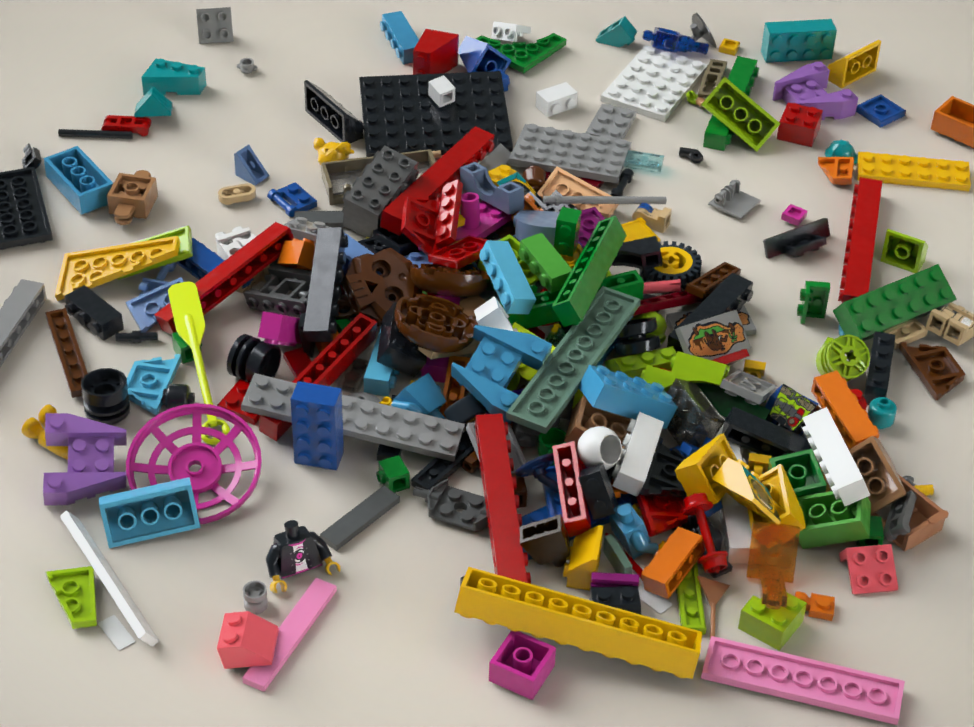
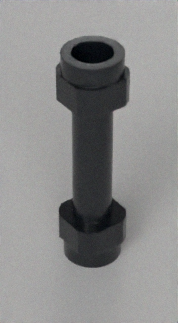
M627 168L622 171L620 182L616 188L612 189L611 196H623L624 188L627 183L632 181L634 172L631 169Z

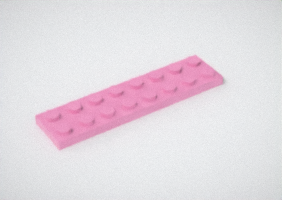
M711 636L701 679L897 725L899 721L905 681L714 636Z

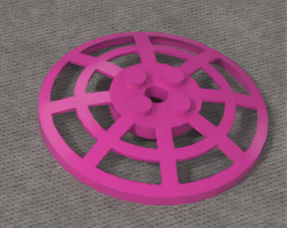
M185 404L159 413L138 431L128 450L126 476L131 490L137 489L134 471L148 473L151 486L157 484L155 474L169 475L171 481L190 477L197 512L198 510L212 507L223 500L232 505L216 515L199 518L200 524H207L230 515L251 496L261 474V449L251 427L235 413L211 404ZM193 414L192 427L177 430L168 436L159 428L160 425L173 418ZM202 414L223 418L235 426L227 435L212 428L202 427ZM241 431L252 445L255 460L242 462L240 452L233 442ZM152 433L160 443L153 450L149 463H135L140 446L146 437ZM201 434L215 437L220 442L214 448L201 443ZM192 435V443L185 444L179 448L173 443L178 438ZM227 447L234 456L235 464L222 465L219 455ZM166 448L172 454L168 466L156 465L159 455ZM197 464L201 466V469L197 472L189 470L192 465ZM255 469L250 487L239 500L231 493L238 485L242 471ZM235 472L233 480L226 490L218 484L222 474ZM211 489L218 495V497L210 501L198 504L200 493Z

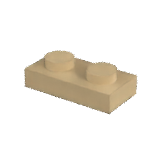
M914 318L884 332L896 335L894 349L896 350L899 348L900 342L912 343L927 336L928 330Z

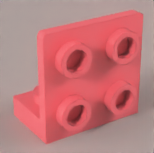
M891 544L846 548L839 553L840 562L847 561L852 594L898 590Z

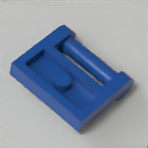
M296 182L278 190L271 189L267 194V197L280 205L291 218L295 216V211H309L317 207V200Z

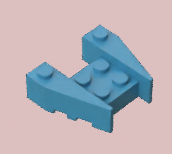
M475 325L473 339L479 341L480 344L465 368L454 362L451 364V376L486 407L490 414L502 413L503 421L511 424L512 421L506 419V412L519 395L506 389L521 363L538 371L550 356L552 344L533 334Z

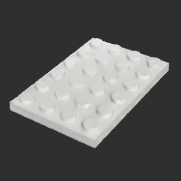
M645 45L602 93L600 101L616 107L627 108L636 111L638 114L665 122L686 97V93L691 91L702 78L708 64Z

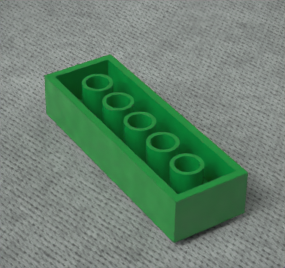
M939 264L843 302L833 310V313L845 335L857 336L862 341H866L874 337L875 331L883 333L914 318L924 317L934 309L940 310L948 306L949 303L954 302L957 298Z

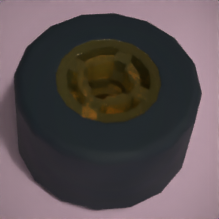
M470 394L448 407L444 414L448 420L463 423L466 427L468 423L476 420V415H484L487 410Z

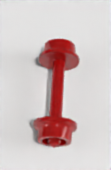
M693 493V495L684 499L685 508L683 512L684 515H696L707 554L700 557L698 563L703 566L705 573H718L720 570L728 567L726 559L728 552L715 550L704 513L713 507V502L708 500L706 493Z

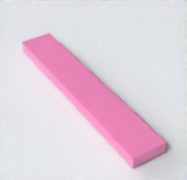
M318 578L314 579L279 627L272 665L250 667L242 677L244 684L265 692L336 593V585Z

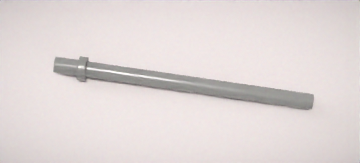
M559 194L543 196L544 204H554L555 206L560 204H666L667 202L666 197L560 196Z

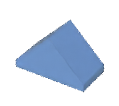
M249 144L234 153L236 176L253 185H257L269 177V174Z

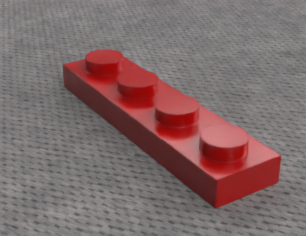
M459 179L443 186L435 244L440 249L456 241L463 183Z

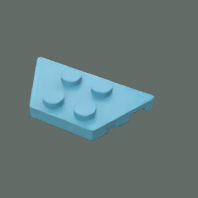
M175 354L174 359L163 361L161 357L135 361L127 377L129 400L152 414L158 415L162 407L163 390L172 384L182 361L181 354Z

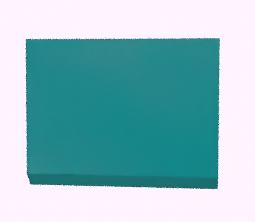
M153 86L136 104L134 117L171 116L173 103Z

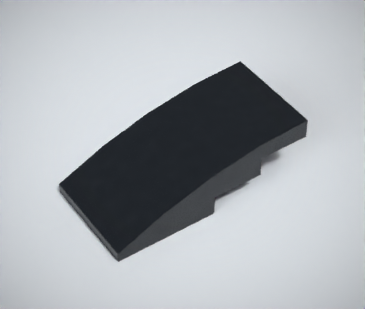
M384 228L373 230L371 238L358 241V243L374 254L384 249L392 248L402 256H406L418 250V247L406 235L402 234L399 236Z

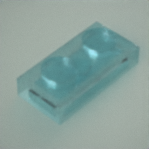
M628 150L624 167L661 172L664 155Z

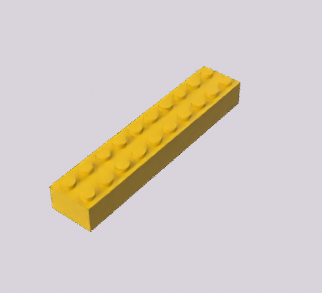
M468 567L454 610L455 613H459L465 618H477L490 625L498 624L505 626L511 631H523L530 633L536 638H548L561 645L569 644L583 651L598 652L607 658L623 659L629 664H640L654 671L669 672L678 678L687 677L693 679L701 650V631Z

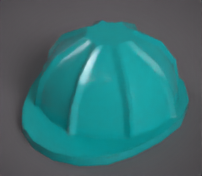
M842 139L833 141L825 150L826 157H854V165L857 163V154L849 141Z

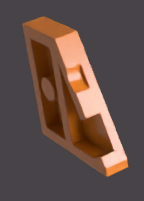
M818 157V165L833 185H852L854 157Z

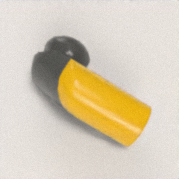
M903 476L906 481L925 496L934 494L932 484L916 485L913 483V477Z

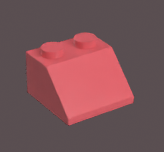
M249 611L225 613L217 645L224 669L272 665L279 632L278 626Z

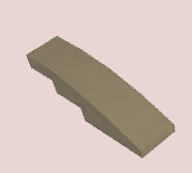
M710 59L700 85L699 97L707 98L724 78L727 61Z

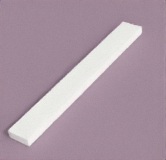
M66 510L61 515L64 524L137 637L153 647L159 642L158 638L80 519Z

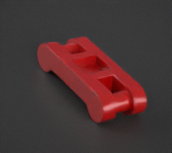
M107 115L101 130L132 131L141 136H147L152 121L148 117Z

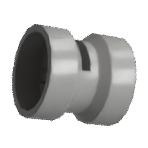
M250 581L243 587L244 608L253 614H260L268 607L266 585L261 581Z

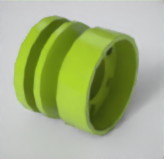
M842 335L829 341L820 348L816 357L817 370L820 375L838 371L847 382L862 375L870 362L868 347L864 341L853 335Z

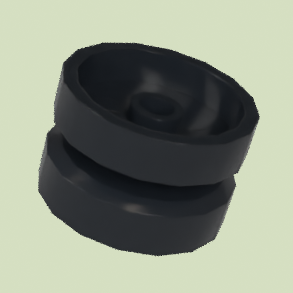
M649 317L628 321L616 337L617 339L626 338L614 344L616 355H634L660 348V337L655 334H648L658 328L656 318Z

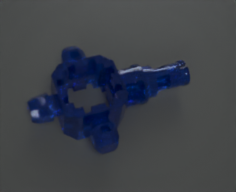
M655 27L654 33L650 30H645L642 35L644 40L651 41L652 47L673 53L678 51L683 53L694 51L706 55L709 44L696 42L690 36L681 35L677 31Z

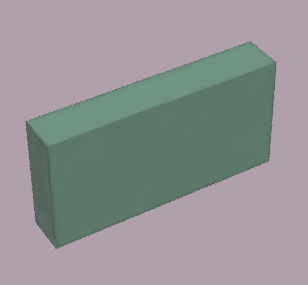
M612 534L606 535L603 552L615 572L619 574H632L633 566L616 538Z

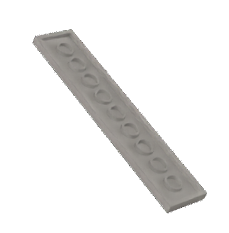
M254 373L242 401L241 410L292 422L290 399L297 383ZM342 394L343 435L452 462L455 461L465 424Z

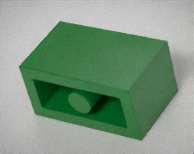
M562 207L556 220L554 248L560 255L573 257L579 240L581 210Z

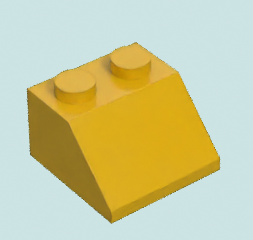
M598 525L574 537L573 547L570 546V556L566 558L570 562L569 564L565 563L563 577H567L566 587L590 591L592 572H598L603 525Z

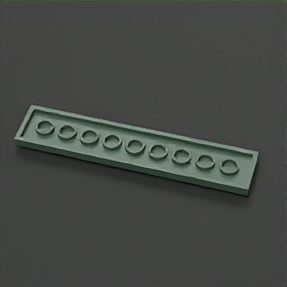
M602 286L589 306L583 321L576 326L572 325L506 412V419L546 434L578 391L588 366L597 365L640 306V299Z

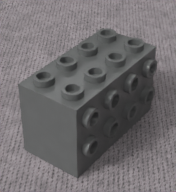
M384 145L381 151L375 153L371 164L365 166L362 176L356 178L352 189L344 194L343 226L364 237L371 238L373 230L382 228L380 227L382 211L416 181L419 171H417L418 162Z

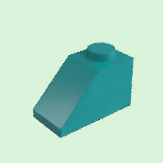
M624 16L600 31L596 41L597 43L622 47L625 44L630 45L635 40L634 37L637 30Z

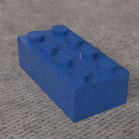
M298 381L290 399L294 463L337 470L344 453L342 388Z

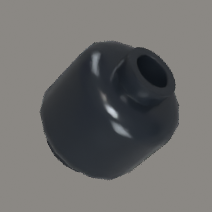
M170 384L167 389L164 388L162 404L166 406L167 410L185 404H194L195 393L191 392L188 385Z

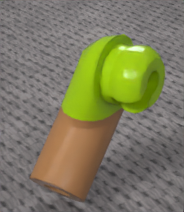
M694 91L686 93V100L689 103L698 105L701 109L706 110L701 106L705 101L703 97H699Z

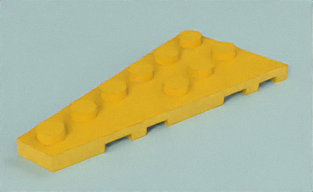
M174 236L64 254L55 292L57 301L65 299V295L84 285L91 289L178 256L180 247L179 237Z

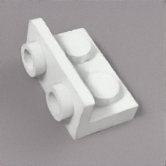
M494 22L491 38L516 42L517 36H523V33L530 34L531 27Z

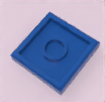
M881 94L857 105L856 108L857 113L880 128L904 117L906 114V110Z

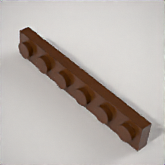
M63 308L45 312L71 397L82 396L81 380L88 373L67 310Z

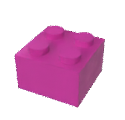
M510 631L489 662V681L533 700L555 667L556 647L522 632Z

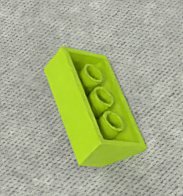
M726 77L720 81L701 104V106L756 152L780 125L776 119Z

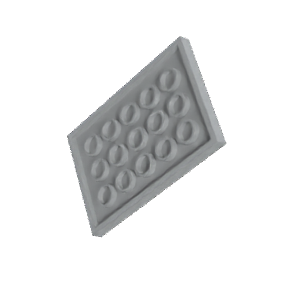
M525 124L509 157L508 165L524 168L535 165L547 172H553L556 167H559L576 177L618 184L632 142L624 139H611L606 136H593L589 133H575L571 130H558L553 127Z

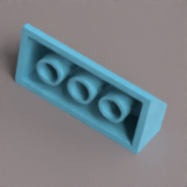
M190 477L99 497V507L109 548L201 528Z

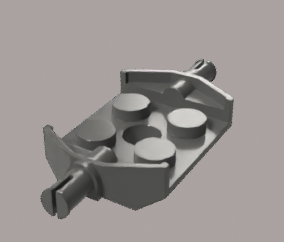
M448 479L428 490L415 486L413 496L425 499L429 517L473 531H481L488 525L485 498L483 496L448 486ZM456 509H464V511L457 512Z

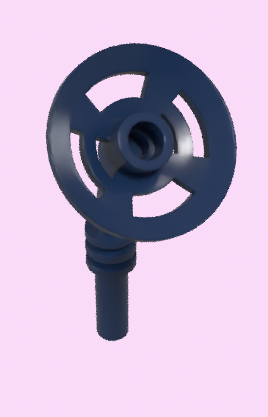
M553 453L539 456L523 464L515 471L516 477L533 475L539 482L559 494L558 483L546 476L547 472L545 470L554 462Z

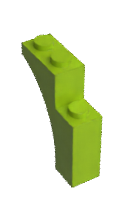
M677 351L676 356L672 357L670 363L672 371L647 365L646 369L642 370L640 378L650 384L653 382L661 384L665 392L675 387L692 383L720 386L722 380L728 376L730 367L723 363Z

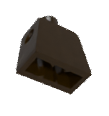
M561 514L520 526V545L539 565L552 562L555 567H561L566 563V558L570 556L569 536Z

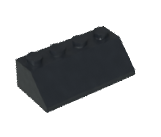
M305 80V111L340 142L353 143L363 139V123L322 88Z

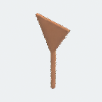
M697 576L711 606V639V636L715 637L716 604L730 585Z

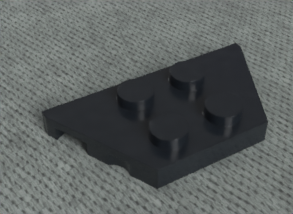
M659 437L640 495L686 498L687 494L681 482L678 481L674 470L687 457L683 456L676 448L672 450L662 444L664 439Z

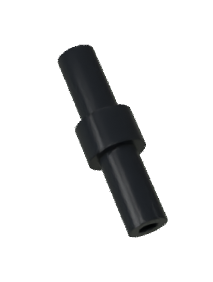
M141 330L132 331V333H116L115 337L116 341L142 343V341L158 340V332L141 333Z

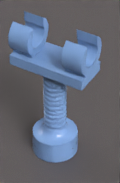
M177 262L161 266L156 279L143 277L138 290H142L139 295L169 283L164 281L168 272H172L175 269Z

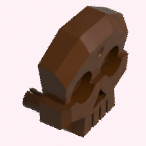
M392 248L384 249L374 255L366 253L354 257L348 266L344 280L340 283L355 315L357 316L359 313H362L375 320L377 327L382 325L383 316L394 302L397 303L404 296L415 298L416 294H422V290L415 286L410 276V265L412 262Z

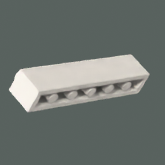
M827 407L803 417L806 426L802 427L836 500L841 498L844 506H847L870 496L865 481Z

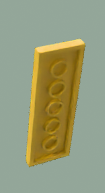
M858 152L857 155L858 181L862 177L882 180V183L961 191L970 190L969 162L871 152Z

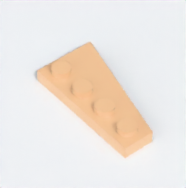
M559 167L554 169L545 184L537 192L542 199L543 196H550L555 190L563 196H611ZM619 204L572 205L581 211L596 207L603 217L610 218Z

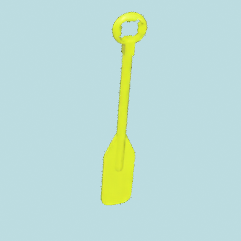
M190 281L177 283L168 289L176 331L192 349L204 404L213 405L200 350L206 325L197 286ZM206 414L208 421L202 427L212 428L221 425L222 433L225 435L229 433L230 427L224 420L216 419V416ZM201 434L202 440L207 444L217 445L220 442L215 437L210 439L208 435Z

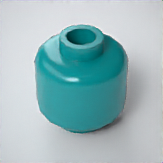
M886 397L873 399L868 408V417L872 424L878 429L891 427L896 417V404Z

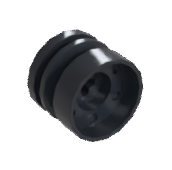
M243 334L235 340L227 358V371L230 375L239 379H247L248 382H251L254 373L274 378L280 366L281 350L279 346L265 343L264 341L261 342L258 338Z
M101 368L91 371L81 380L84 412L87 419L111 425L122 421L130 413L127 378L124 373L117 369Z

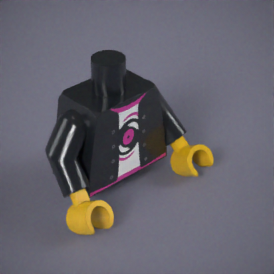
M295 520L285 522V532L274 536L273 545H271L266 556L269 577L273 579L270 584V590L273 593H277V583L281 585L282 592L287 590L286 582L280 580V578L284 579L323 566L322 561L326 563L325 572L328 575L332 576L329 571V567L332 564L336 566L338 572L341 569L337 562L332 561V554L326 542L315 532H309L305 526L299 527L298 522Z

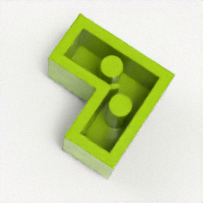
M785 592L775 606L753 595L741 609L738 629L780 651L803 622L807 603Z

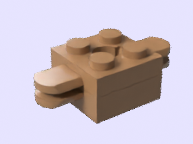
M146 170L136 171L134 175L118 174L107 194L109 214H114L117 224L128 225L133 217L147 219L158 197L156 178L151 177L150 172Z

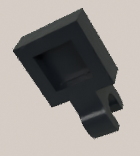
M28 143L23 148L25 157L22 159L23 168L35 167L37 169L41 164L40 151L37 148H31V145Z

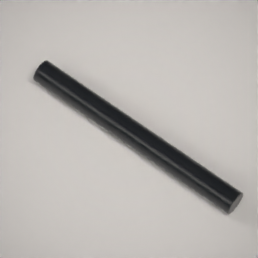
M58 130V135L63 137L133 138L132 131Z

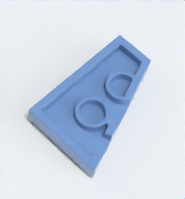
M182 277L126 302L127 308L141 333L147 332L158 323L154 314L170 303L168 289L174 284L184 282Z

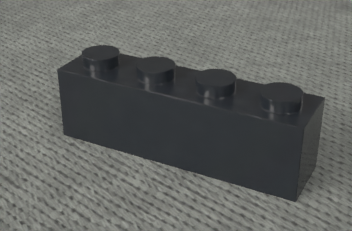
M877 331L874 333L863 396L867 405L873 399L886 397L896 335Z
M734 406L724 420L722 433H724L727 441L757 454L768 455L774 458L812 449L807 438Z

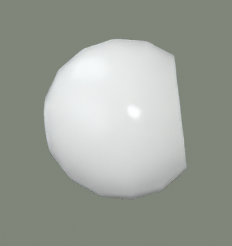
M597 426L586 430L578 440L577 453L585 467L589 468L603 463L605 469L609 470L620 459L622 444L613 430L604 426Z

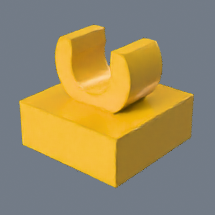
M745 359L743 371L761 379V376L764 377L766 362Z
M749 453L748 470H752L758 475H761L762 472H767L769 459L772 456Z

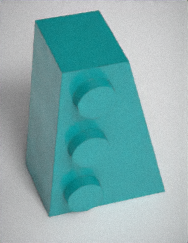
M155 59L141 77L143 95L153 86L163 95H166V92H177V95H200L207 86L204 67L164 59Z

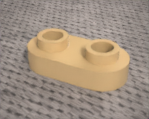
M249 183L223 187L218 191V200L225 205L244 201L248 202L256 197V188Z

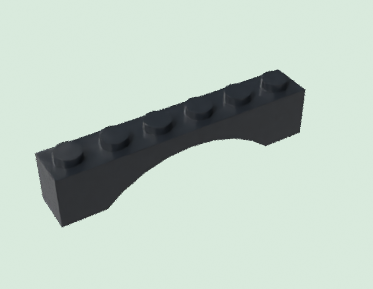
M657 236L623 242L612 266H629L643 270L663 266Z

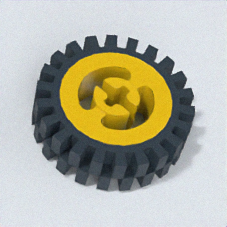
M664 241L663 245L658 242L663 266L644 270L640 269V277H642L644 282L681 279V288L685 291L687 284L701 275V256L697 255V251L695 249L692 250V247L689 245L684 248V243H680L677 246L675 241H672V245H668V241Z

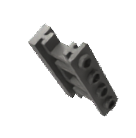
M272 264L268 268L270 275L266 274L264 276L266 284L259 290L251 289L243 293L250 309L300 318L302 313H306L312 271ZM290 290L293 291L290 295H286Z

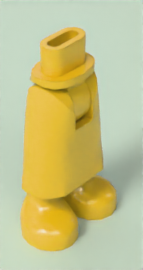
M50 404L45 405L39 412L38 420L31 417L24 422L21 429L22 433L27 438L38 439L39 445L68 460V446H46L45 415L46 413H57V410Z

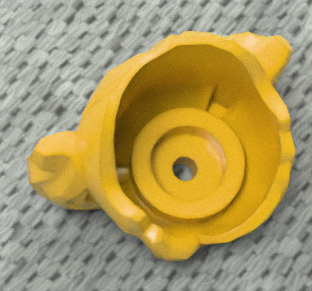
M315 138L313 142L314 148L318 151V162L320 165L324 162L346 160L350 154L355 153L348 142L325 143L322 138Z

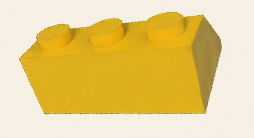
M877 40L830 63L827 67L830 70L828 81L843 88L876 71L881 41Z

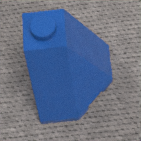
M468 36L464 38L459 47V55L467 72H488L494 69H502L505 73L512 61L489 44Z

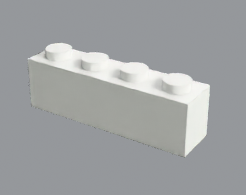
M639 412L636 420L631 419L627 428L630 434H626L622 443L625 449L622 448V454L618 460L620 464L616 463L611 475L615 477L613 487L638 496L645 483L664 424L663 421Z

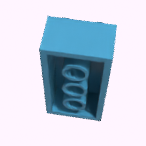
M78 146L43 158L46 177L81 215L108 205L107 194L113 182Z
M589 365L579 385V389L592 407L635 420L639 412L663 421L662 428L667 429L678 408L672 400V396L664 391V387L656 382L650 384L636 376L631 378L621 371H616L615 373L602 365H598V367Z

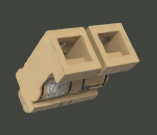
M951 302L940 311L937 309L932 310L925 328L939 336L943 335L944 339L960 346L969 339L974 338V314L965 310L964 307L957 306Z

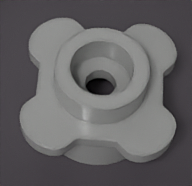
M251 58L241 59L240 63L237 64V68L246 74L258 69Z

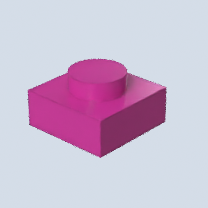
M790 204L782 213L781 220L799 226L807 217L808 210Z

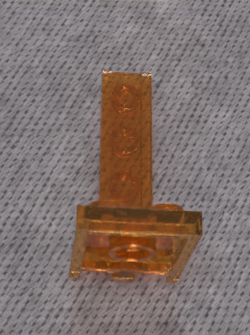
M753 521L746 577L758 579L761 603L765 604L767 608L780 609V606L786 607L787 593L785 582L793 583L800 527L782 524L778 526L773 523Z

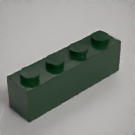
M692 383L684 396L689 401V406L696 410L703 408L707 410V415L715 419L719 417L726 419L734 406L768 422L773 420L769 416L771 410L759 404L752 405L747 403L745 398L739 395L731 396L720 386Z

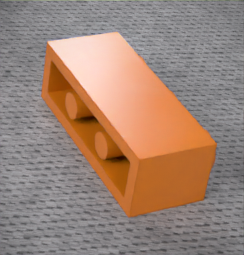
M677 527L674 533L668 536L664 546L656 552L650 564L643 569L641 577L644 589L669 599L704 553L705 548L702 535Z

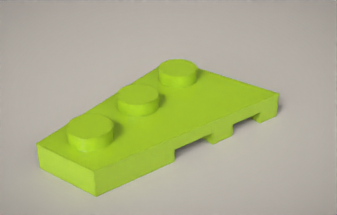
M88 566L46 571L47 580L72 629L97 626L94 568Z

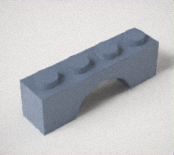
M476 162L460 167V180L463 183V190L478 194L481 200L509 215L524 209V187L512 181L497 187L492 182L487 168Z

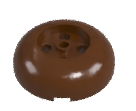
M418 264L410 265V276L415 286L431 294L473 297L485 292L491 283L487 271L476 269V271L467 270L468 268L466 267L455 269L439 264H421V268H418Z
M416 294L415 298L404 296L399 299L395 308V322L402 335L416 346L432 352L453 353L465 349L473 342L474 326L478 325L476 319L472 315L467 316L463 312L464 308L432 295Z

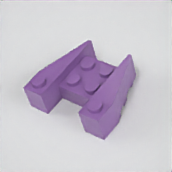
M821 61L804 65L776 81L772 99L773 101L783 99L786 104L788 102L797 103L802 106L823 110L821 120H825V117H833L836 120L855 116L858 97L849 88L829 94L823 89L827 88L830 70Z
M46 413V446H68L67 472L44 473V506L70 505L79 499L86 497L90 499L96 497V494L126 488V472H114V446H127L126 429L69 413Z

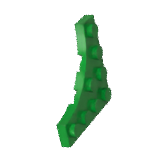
M555 33L538 39L536 43H529L527 45L526 42H513L512 45L501 44V41L482 35L476 38V40L489 44L511 59L509 67L522 73L527 72L560 50L567 42V39Z

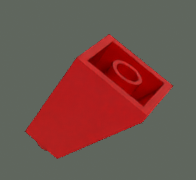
M425 29L413 50V75L447 73L458 66L459 34Z

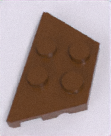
M900 342L899 350L935 401L939 400L964 380V371L946 347L919 344L918 348L907 346V342Z

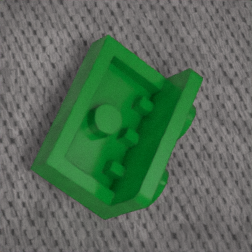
M805 282L804 289L801 288L800 301H802V304H798L797 316H800L801 324H805L806 317L825 319L830 293L829 282Z

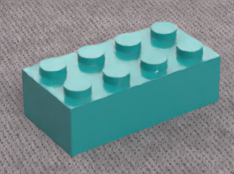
M832 19L765 22L761 46L762 56L766 63L832 59L837 29Z

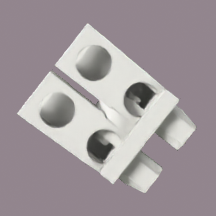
M241 226L235 227L228 234L224 232L216 233L217 253L223 260H226L256 236L251 233L249 227L243 229Z

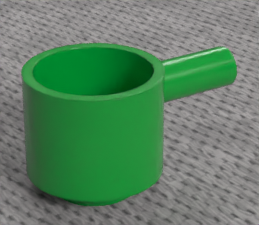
M550 428L546 434L540 433L538 455L542 456L553 453L552 446L567 443L564 441L566 433L558 428Z

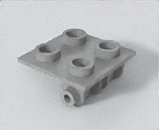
M231 7L196 9L199 44L234 41Z
M732 180L729 185L721 189L720 193L715 195L708 205L741 219L760 202V199L740 191V181Z

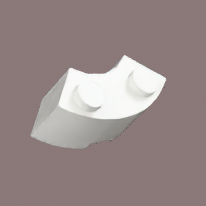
M495 296L474 310L478 325L518 332L517 328L513 329L507 319L509 318L508 314Z

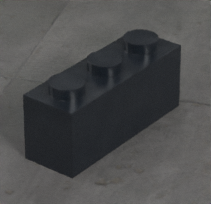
M84 285L65 295L67 313L75 317L81 325H85L94 335L99 336L102 340H106L124 330L122 314Z

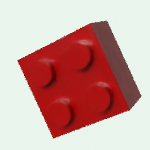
M788 102L779 121L777 140L812 147L820 129L823 110Z

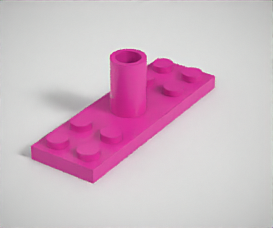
M463 193L461 196L460 214L465 218V225L457 228L456 241L468 235L484 239L512 220L511 214H506L485 201L479 203V195L476 193Z

